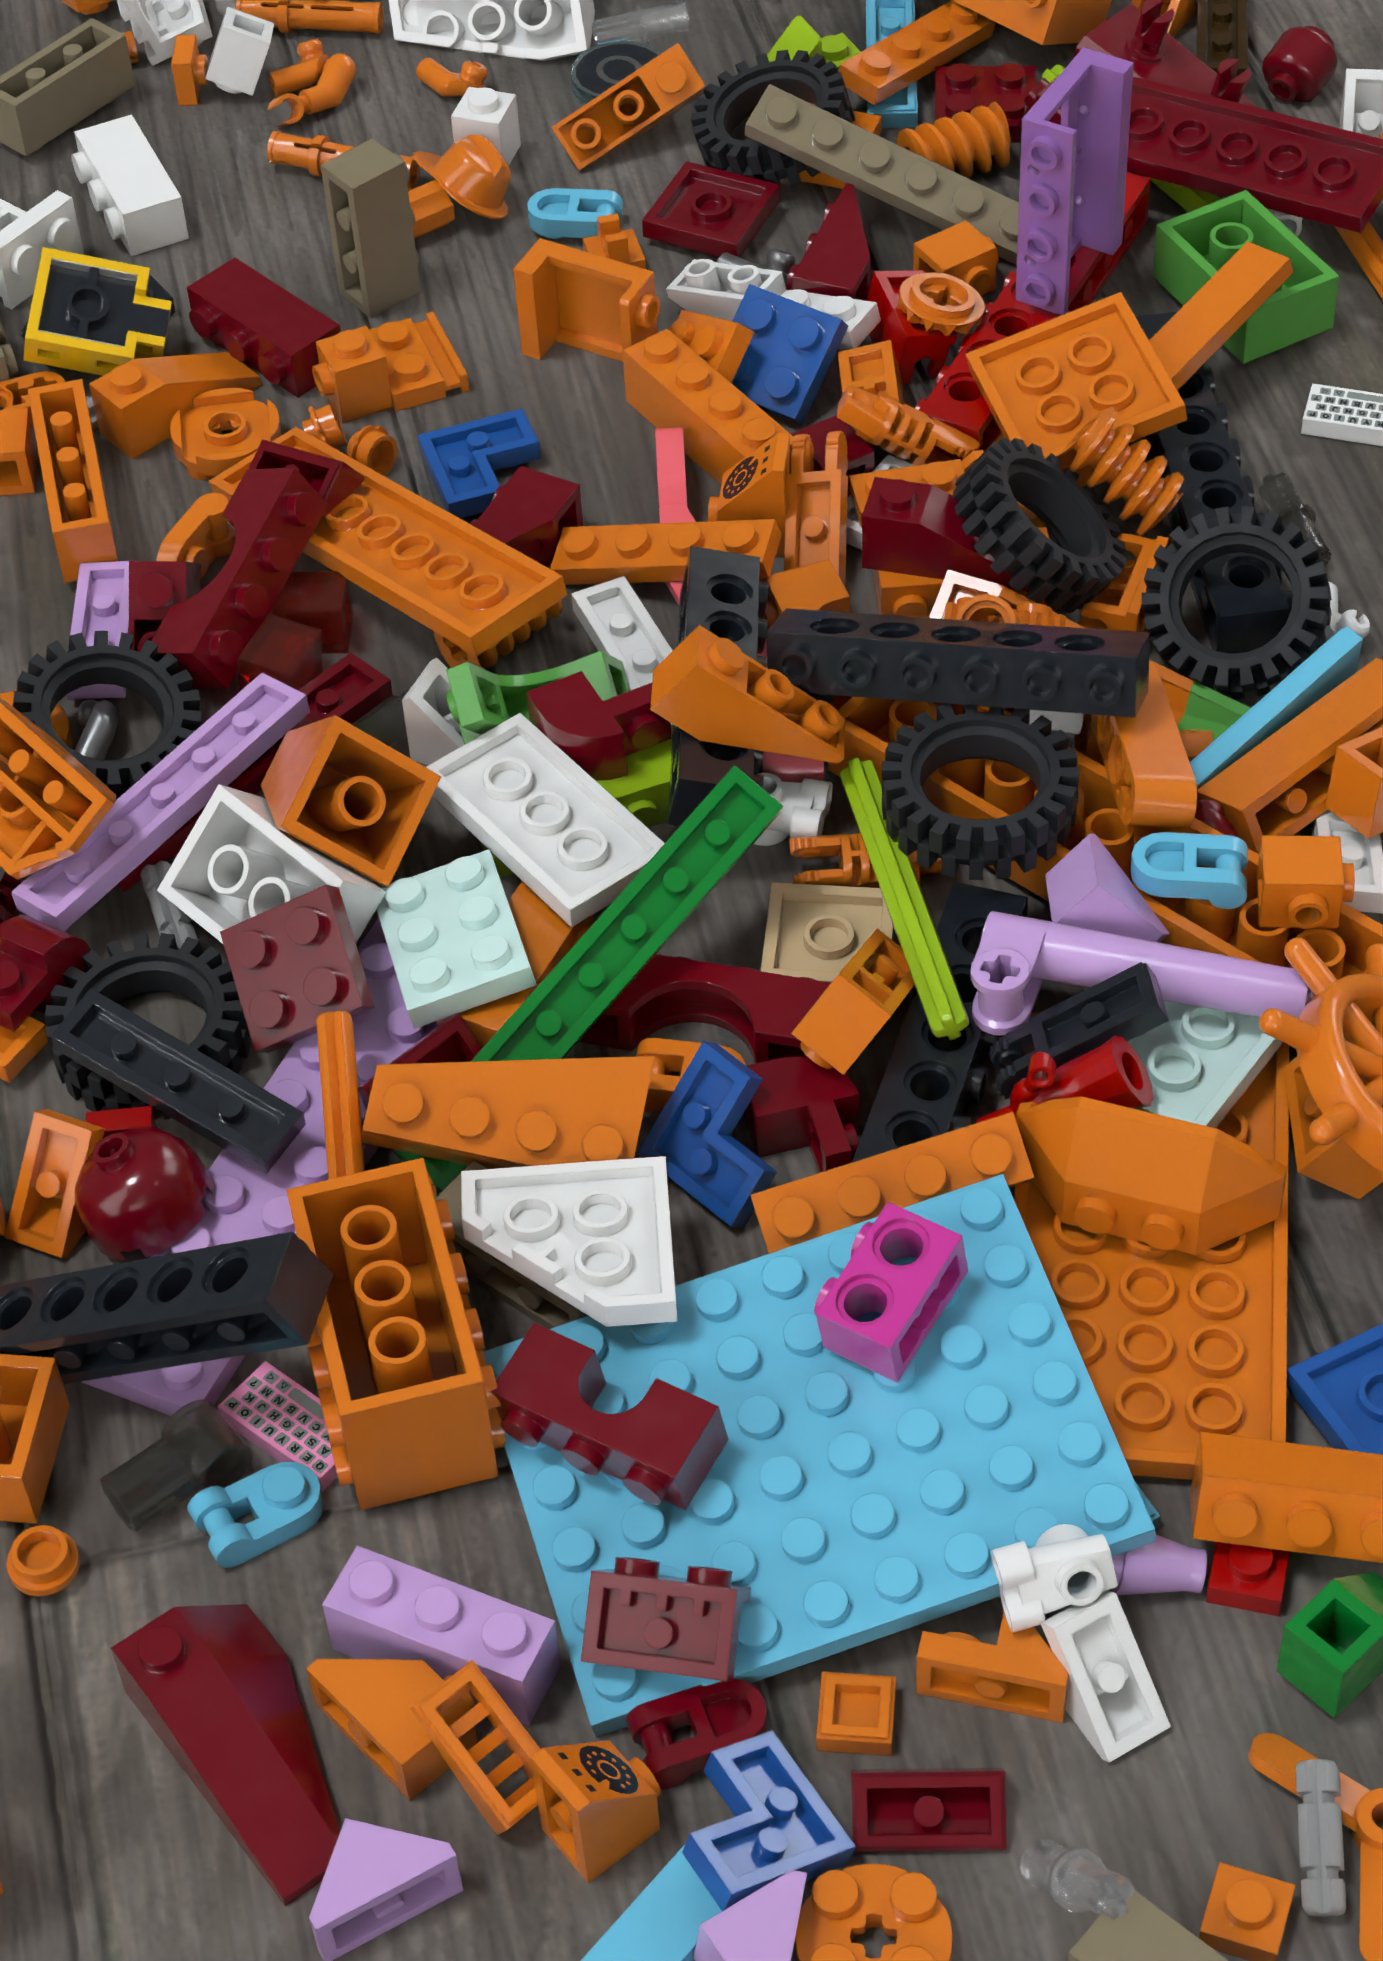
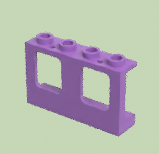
M1083 47L1022 118L1015 298L1017 301L1059 315L1066 314L1068 312L1071 257L1080 246L1113 255L1122 244L1134 62ZM1061 107V125L1049 122L1051 117Z

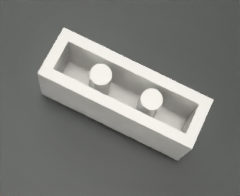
M132 114L74 131L78 152L72 154L71 157L78 180L81 184L87 183L94 208L97 212L103 210L110 236L113 240L121 238L131 257L189 239L182 198Z

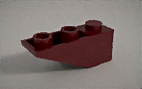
M846 183L835 203L829 202L826 206L820 229L817 233L810 234L799 265H792L789 271L786 290L800 289L808 293L836 297L849 296L852 299L866 301L870 288V254L853 184Z
M520 466L505 485L498 487L492 502L478 520L475 519L470 524L547 567L552 563L563 527L583 526L580 484Z

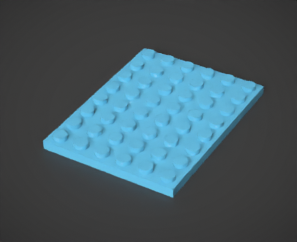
M1003 1174L903 1208L962 1235L968 1272L898 1383L824 1348L817 1318L814 1313L816 1299L823 1285L831 1277L838 1278L851 1259L852 1245L859 1230L867 1222L874 1223L878 1217L675 1286L678 1322L606 1327L592 1317L586 1316L550 1329L595 1350L607 1383L592 1407L595 1411L605 1414H617L633 1408L644 1398L654 1380L658 1378L719 1406L729 1439L689 1506L684 1510L665 1500H662L659 1505L645 1502L632 1494L624 1486L622 1480L603 1471H600L596 1476L586 1474L569 1464L563 1458L560 1451L541 1442L536 1447L524 1445L505 1432L506 1442H504V1446L595 1737L627 1727V1714L640 1704L698 1685L704 1687L721 1682L720 1680L581 1662L591 1571L614 1569L616 1557L659 1561V1575L687 1579L688 1566L733 1571L732 1585L751 1587L750 1602L743 1603L741 1607L734 1678L745 1680L751 1684L1000 1597V1587L990 1551L1020 1541H1024L1027 1548L1035 1547L1039 1537L1054 1526L1070 1524L1081 1528L1088 1536L1103 1534L1109 1545L1112 1557L1156 1542L1154 1525ZM902 1257L895 1260L892 1264L898 1266L908 1265L916 1261L917 1258ZM867 1312L858 1316L855 1320L869 1322L877 1319L882 1314ZM524 1338L483 1352L486 1365L491 1364L495 1380L498 1379Z

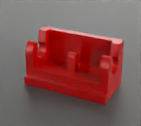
M924 270L874 271L866 301L877 302L881 321L869 334L873 344L891 340L903 385L909 383L914 374V365L922 358L931 359L927 365V372L931 379H935L944 367L950 344L956 343L958 334L954 330L949 336H945L940 330L935 329L926 332L923 324L908 322L907 313L897 308L899 290L903 281L913 275L925 273Z

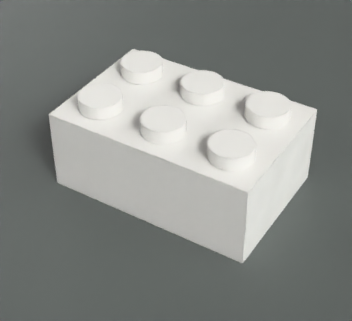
M218 784L157 889L159 893L222 944L220 931L324 885L339 887L353 936L357 943L386 894L384 890L368 878L278 829L267 801L263 797Z

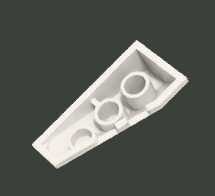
M389 0L394 39L396 41L537 61H547L590 51L595 14L593 0Z

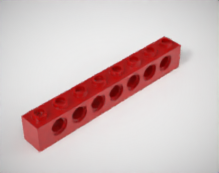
M1128 172L1126 174L1122 244L1113 255L1080 246L1071 257L1067 313L1093 303L1147 223L1151 178ZM1011 271L1007 275L1002 292L994 303L989 302L986 305L981 322L973 334L968 333L964 336L958 355L952 364L941 369L931 394L927 399H920L915 409L927 414L930 419L935 418L976 439L981 445L978 450L983 451L1002 432L969 371L965 354L1061 316L1015 300V271ZM934 445V449L944 453L945 456H949L954 460H963L962 457H958L956 454H951Z

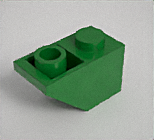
M1375 1572L1333 1579L1284 1625L1276 1671L1333 1718H1336L1383 1672V1578Z

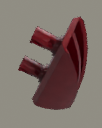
M1147 0L1143 3L1141 11L1132 4L1128 5L1087 33L1075 49L1074 57L1084 47L1134 62V77L1259 108L1243 95L1246 84L1251 77L1250 68L1237 76L1240 60L1226 59L1219 64L1217 73L1167 33L1174 17V10L1171 8L1161 15L1163 0Z

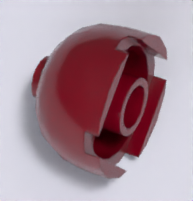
M159 1128L130 1129L121 1133L111 1134L95 1146L93 1152L82 1166L77 1178L75 1206L88 1235L101 1253L114 1260H126L120 1251L129 1252L140 1249L145 1257H149L164 1251L182 1240L201 1221L207 1211L201 1200L206 1193V1188L213 1194L214 1182L201 1159L184 1140Z

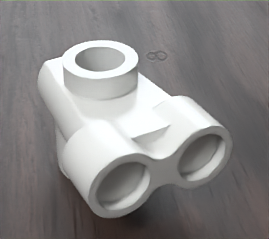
M771 773L756 774L764 776L763 789L784 807L779 816L754 844L760 846L775 845L783 841L788 834H790V839L795 837L822 836L824 820L829 813L832 800V782L804 778L802 783L783 782L778 776Z
M1062 1524L1048 1529L1039 1537L1035 1547L1027 1548L1025 1542L1020 1541L990 1551L1000 1587L1004 1614L1012 1633L1041 1625L1040 1623L1045 1621L1046 1614L1066 1606L1090 1604L1101 1593L1118 1587L1111 1551L1103 1534L1088 1536L1085 1531L1074 1525Z

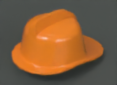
M472 134L455 142L442 156L423 151L413 153L414 161L433 176L449 196L463 207L489 219L500 220L507 216L508 206L504 201V197L511 181V169L493 143L485 136Z

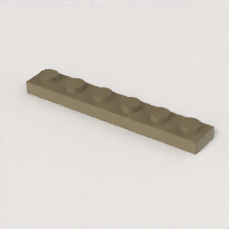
M771 84L768 85L745 124V136L839 181L853 184L854 188L942 230L966 220L983 236H987L993 241L997 247L999 257L1017 265L1019 202Z

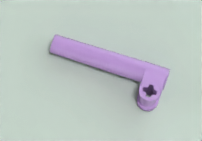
M991 911L985 921L980 945L974 961L971 963V980L974 987L978 989L973 1000L972 1018L976 1026L992 1035H1006L1028 1023L1027 1019L1031 1016L1044 980L1090 988L1140 962H1146L1156 975L1163 1001L1260 1017L1265 1010L1275 1008L1299 1019L1302 1010L1312 1001L1313 992L1296 970L1292 968Z

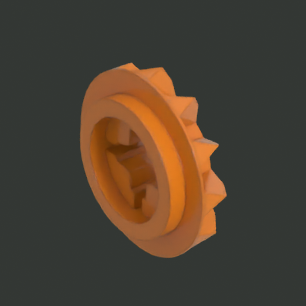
M921 273L903 281L899 290L897 308L907 313L908 322L923 324L926 332L935 329L940 330L945 336H949L953 330L961 334H968L972 326L979 325L984 313L985 304L981 295L972 286L955 276L944 273ZM942 302H945L946 305H945V306H941V303H942Z

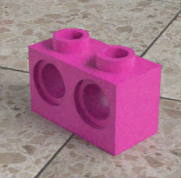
M887 1202L874 1223L867 1222L859 1230L852 1245L851 1259L840 1276L828 1279L818 1294L814 1313L817 1318L823 1347L898 1383L968 1272L963 1236ZM902 1257L917 1258L916 1261L908 1265L898 1266L892 1264L895 1260ZM867 1312L882 1314L877 1319L869 1322L855 1320L858 1316Z

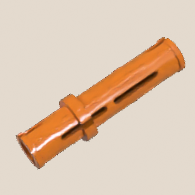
M236 0L235 4L236 10L275 23L274 28H279L280 33H291L292 29H316L382 34L384 26V7L382 2Z
M273 131L267 144V159L270 160L269 163L308 169L311 175L322 177L321 165L347 152L355 146L331 142V139L324 135H316L312 139L282 133L281 131ZM400 155L409 170L408 190H412L418 183L420 166L414 161L413 156Z

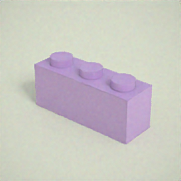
M360 1546L355 1547L322 1604L333 1650L356 1659L423 1660L442 1679L448 1675H454L473 1660L520 1723L530 1726L561 1667L555 1620ZM468 1691V1692L470 1693V1695L472 1696V1698H473L475 1704L477 1705L478 1702L476 1701V1699L474 1698V1696L472 1695V1693H471L470 1691Z

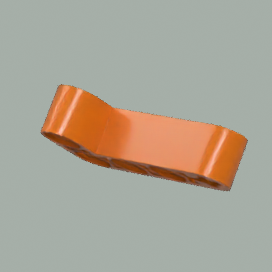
M1149 663L1148 694L1136 717L1083 714L1081 732L1074 734V749L1105 766L1124 825L1189 828L1193 823L1196 812L1197 784L1158 668L1155 663Z

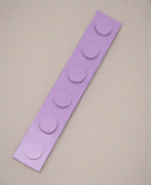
M261 673L121 795L76 854L32 873L11 892L16 908L36 920L66 931L206 806L218 784L228 786L309 714L310 709L307 696Z

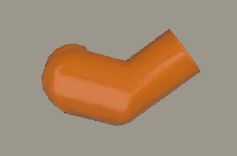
M311 39L297 45L296 50L301 59L297 64L268 73L269 82L276 97L310 87L319 80L324 64L328 59V54H324L323 45L319 39Z
M425 58L418 64L416 76L443 97H463L468 87L486 88L484 81L488 76V71L481 63L476 61L472 63L468 60L462 64L461 73H454L434 59Z

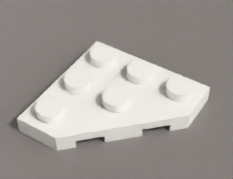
M666 1156L461 1171L464 1239L606 1327L678 1322Z

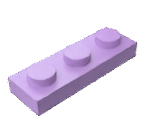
M129 561L80 563L70 635L82 632L86 646L94 645L95 631H108V645L119 646L121 632L129 634ZM94 684L78 688L66 696L67 700L126 698L127 688L110 684Z

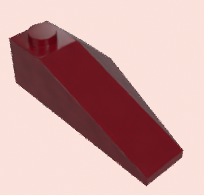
M247 1604L173 1607L111 1647L126 1694L284 1906L320 1883L325 1875L340 1830L287 1655Z

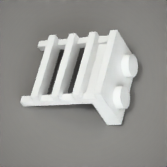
M117 0L120 15L125 22L130 20L133 34L138 44L144 42L147 57L152 66L173 56L176 35L196 34L198 46L204 40L213 37L203 0Z
M57 190L27 212L0 199V297H2L5 307L12 310L34 294L43 247L84 255L72 197Z

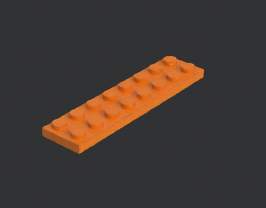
M294 427L272 441L343 461L365 478L359 488L327 516L321 517L303 553L474 656H478L485 650L495 647L503 638L530 620L538 618L549 607L568 595L562 575L305 431ZM256 452L209 480L208 483L212 493L223 494L229 502L246 470L249 469Z

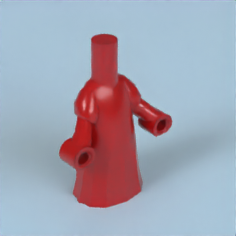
M1113 1036L1100 1047L1056 1068L1057 1064L1049 1054L1037 1052L1030 1058L1027 1077L1014 1085L1010 1096V1105L978 1118L977 1123L1010 1112L1014 1113L1016 1119L1020 1103L1034 1102L1039 1105L1053 1099L1081 1096L1133 1109L1149 1107L1154 1100L1152 1083L1139 1055L1131 1044L1126 1042L1121 1036Z

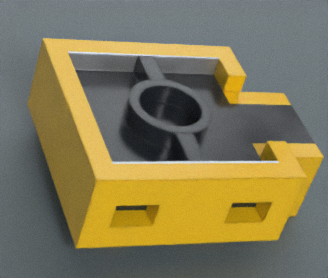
M43 247L25 335L23 361L103 376L132 359L163 357L172 301L146 296L150 272L148 267Z

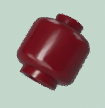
M1299 26L1287 29L1279 37L1264 58L1262 72L1269 90L1277 99L1284 102H1291L1293 100L1311 102L1320 94L1336 71L1338 63L1334 43L1330 36L1317 27Z

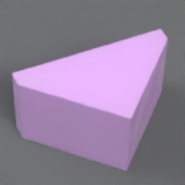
M1089 834L1045 874L1052 922L1159 943L1170 934L1096 834Z
M345 1818L309 1916L317 1948L323 1961H333L463 1891L457 1856L450 1843Z
M790 1870L700 1924L693 1956L694 1960L791 1961L807 1873Z

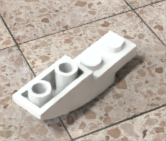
M694 259L666 288L668 298L683 309L732 321L749 284L842 319L849 326L838 348L843 350L857 348L881 321L877 302L852 299L849 296L836 297L808 293L800 289L786 290L782 271L761 269L753 265L739 266L713 262L710 259Z

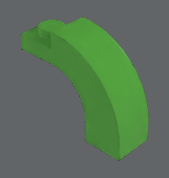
M598 651L552 669L522 675L494 674L470 662H465L446 670L451 686L450 691L447 692V703L454 720L459 724L465 745L518 713H521L529 720L527 691L580 671L584 673L602 701L631 691L623 662L603 651Z

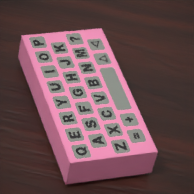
M263 1362L217 1406L221 1421L277 1461L298 1462L309 1467L317 1475L322 1492L337 1478L320 1399L268 1362Z

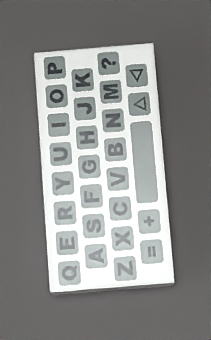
M1312 383L1303 416L1301 434L1383 446V394Z

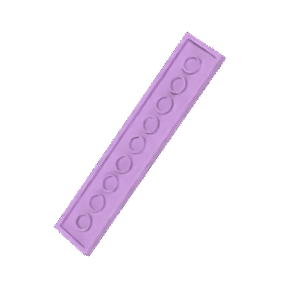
M379 918L358 947L359 956L375 1006L371 1010L352 1017L358 1087L375 1075L377 1065L390 1064L437 1028V1021L414 1029L406 1009ZM317 1033L294 1042L263 1088L301 1110L305 1118L306 1125L267 1174L227 1150L222 1149L208 1170L214 1182V1190L212 1194L206 1188V1193L201 1200V1203L207 1210L203 1218L182 1240L164 1251L150 1256V1258L292 1231L295 1233L286 1189L328 1180ZM359 1092L361 1127L363 1129L366 1108ZM363 1143L365 1168L379 1148L378 1146ZM246 1355L82 1381V1383L200 1427Z

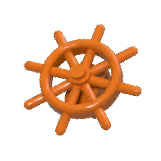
M1293 938L1286 943L1284 955L1316 997L1305 1006L1299 1019L1279 1009L1270 1008L1261 1014L1259 1026L1265 1034L1295 1047L1297 1051V1057L1283 1067L1297 1172L1356 1199H1361L1383 1182V944H1373L1366 950L1367 974H1352L1337 980L1305 939ZM1343 1032L1352 1043L1344 1040Z

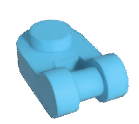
M545 189L535 193L527 202L529 226L534 232L550 239L596 236L597 217L618 213L619 218H621L623 200L619 194L610 190Z
M1172 832L1152 833L1141 838L1134 845L1130 869L1132 881L1140 890L1149 895L1170 898L1207 899L1218 908L1234 909L1244 904L1247 899V878L1241 872L1246 869L1248 864V848L1244 840L1230 835ZM1197 866H1210V868L1197 867Z
M280 1462L270 1465L225 1488L212 1486L203 1489L190 1500L187 1511L197 1528L209 1533L211 1538L208 1542V1548L219 1567L232 1568L309 1530L322 1515L324 1500L318 1477L309 1467L298 1462ZM250 1512L255 1520L245 1525L234 1521Z

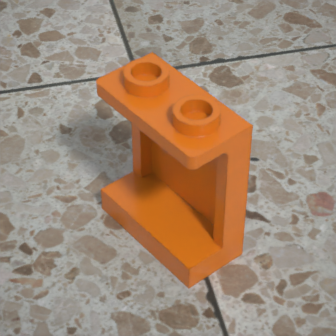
M542 238L537 240L513 269L522 355L541 360L555 342H559L623 362L624 349L658 333L657 317L660 310V299L656 296L653 271Z

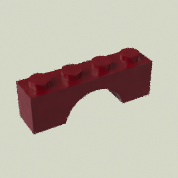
M295 467L246 470L222 513V516L235 528V543L228 561L218 575L200 592L169 608L151 642L158 645L157 661L161 660L169 652L178 659L177 673L187 669L193 678L192 689L229 688L328 506V503Z
M656 954L579 1042L633 1051L642 1040L664 1027L679 1023L699 1022L716 1025L735 1034L750 1050L754 1063L784 1057H808L801 1049V1041L791 1033L831 983L817 981L809 977H792L756 971L748 967H732L696 961L682 956L672 957Z

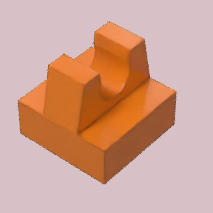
M618 213L597 217V235L582 238L583 251L646 269L645 257L633 228L621 231Z

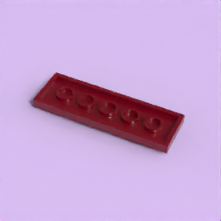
M1133 76L1127 172L1225 198L1247 190L1267 209L1362 233L1383 199V139Z

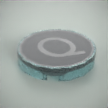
M632 41L608 42L593 46L580 54L571 66L572 92L577 100L585 105L662 53L649 45Z

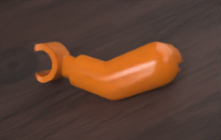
M336 53L326 60L323 72L316 86L302 90L299 96L293 93H286L274 98L269 103L267 111L280 105L283 101L288 102L292 109L289 119L277 126L285 127L296 123L305 112L311 115L339 106L356 76L357 68L355 62L346 54Z

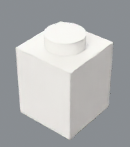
M227 6L205 79L214 82L223 91L233 94L243 92L253 96L270 46L275 23Z
M468 87L451 115L454 143L472 134L485 136L493 143L508 165H510L521 146L516 94L498 92L491 88Z

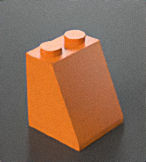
M334 715L288 731L261 783V788L278 829L385 888L389 887L442 776Z

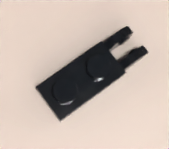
M1140 962L1027 1019L1028 1023L1007 1033L1006 1037H999L998 1041H993L994 1045L990 1046L991 1051L989 1054L993 1067H997L998 1071H1000V1074H997L996 1080L1000 1096H1004L1005 1100L1010 1099L1014 1085L1027 1077L1029 1061L1034 1053L1045 1052L1049 1054L1057 1064L1056 1068L1100 1047L1115 1035L1123 1037L1128 1042L1168 1022L1169 1017L1156 975L1148 964Z

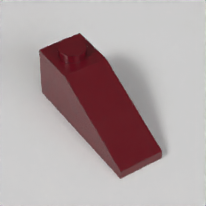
M874 478L862 514V568L944 580L947 570H951L1015 590L1009 585L1011 575L1005 570L998 575L990 567L995 561L990 554L980 556L974 548L979 538L966 536L961 526L966 519L957 516L954 507L959 502L953 499V495L930 484L909 482L901 479ZM1024 586L1020 591L1028 592V587Z

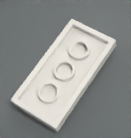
M521 713L426 767L442 776L432 796L571 927L611 904L665 844Z

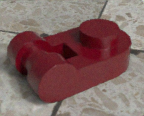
M734 1678L730 1681H721L707 1686L698 1685L640 1704L627 1714L626 1722L634 1743L644 1747L646 1757L643 1759V1763L654 1775L660 1789L664 1790L675 1787L687 1780L691 1774L704 1770L712 1751L766 1733L767 1712L765 1700L759 1690L745 1680ZM690 1725L694 1737L674 1743L671 1737L674 1729Z

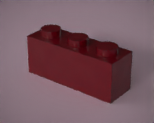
M237 258L231 259L187 287L191 308L189 319L194 330L202 338L215 342L227 350L233 358L239 362H245L263 374L271 384L281 386L297 398L316 387L312 372V366L319 364L316 341L340 333L341 329L338 323Z

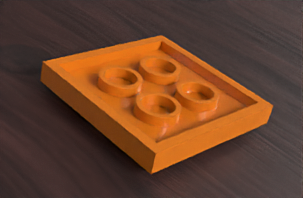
M1122 292L965 354L969 371L1004 438H1008L1010 442L1014 438L1022 439L1026 447L1031 443L1040 446L1044 459L1050 453L1061 459V470L1070 467L1077 454L1072 449L1059 455L1061 451L1095 415L1109 407H1114L1118 411V416L1112 429L1126 423H1130L1134 427L1135 431L1129 443L1187 420L1185 403Z

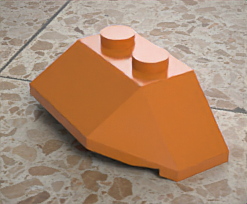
M0 698V866L10 876L19 880L76 854L113 807L116 794L48 733Z
M1082 1096L1053 1099L1039 1105L1034 1102L1020 1103L1018 1107L1016 1122L1034 1174L1032 1180L1063 1223L1079 1226L1091 1233H1107L1144 1242L1160 1250H1176L1197 1255L1279 1219L1287 1166L1274 1159L1265 1160L1254 1148L1217 1128Z

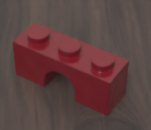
M533 1323L496 1380L497 1388L490 1391L501 1403L500 1407H496L501 1419L500 1425L512 1438L530 1447H536L539 1442L560 1451L563 1458L569 1464L586 1474L596 1476L600 1471L612 1475L622 1480L624 1486L636 1497L654 1505H659L662 1500H665L686 1510L729 1440L719 1406L658 1378L654 1380L644 1398L633 1408L617 1414H605L595 1411L592 1407L607 1384L595 1350L536 1323Z

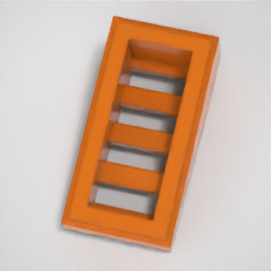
M473 1660L411 1708L478 1811L496 1835L507 1831L538 1805L530 1756L539 1751L540 1748ZM470 1691L478 1704L452 1725L448 1726L440 1714ZM487 1716L495 1729L467 1751L459 1741V1738ZM504 1742L511 1755L485 1775L477 1763ZM521 1768L528 1780L507 1798L503 1799L495 1787Z

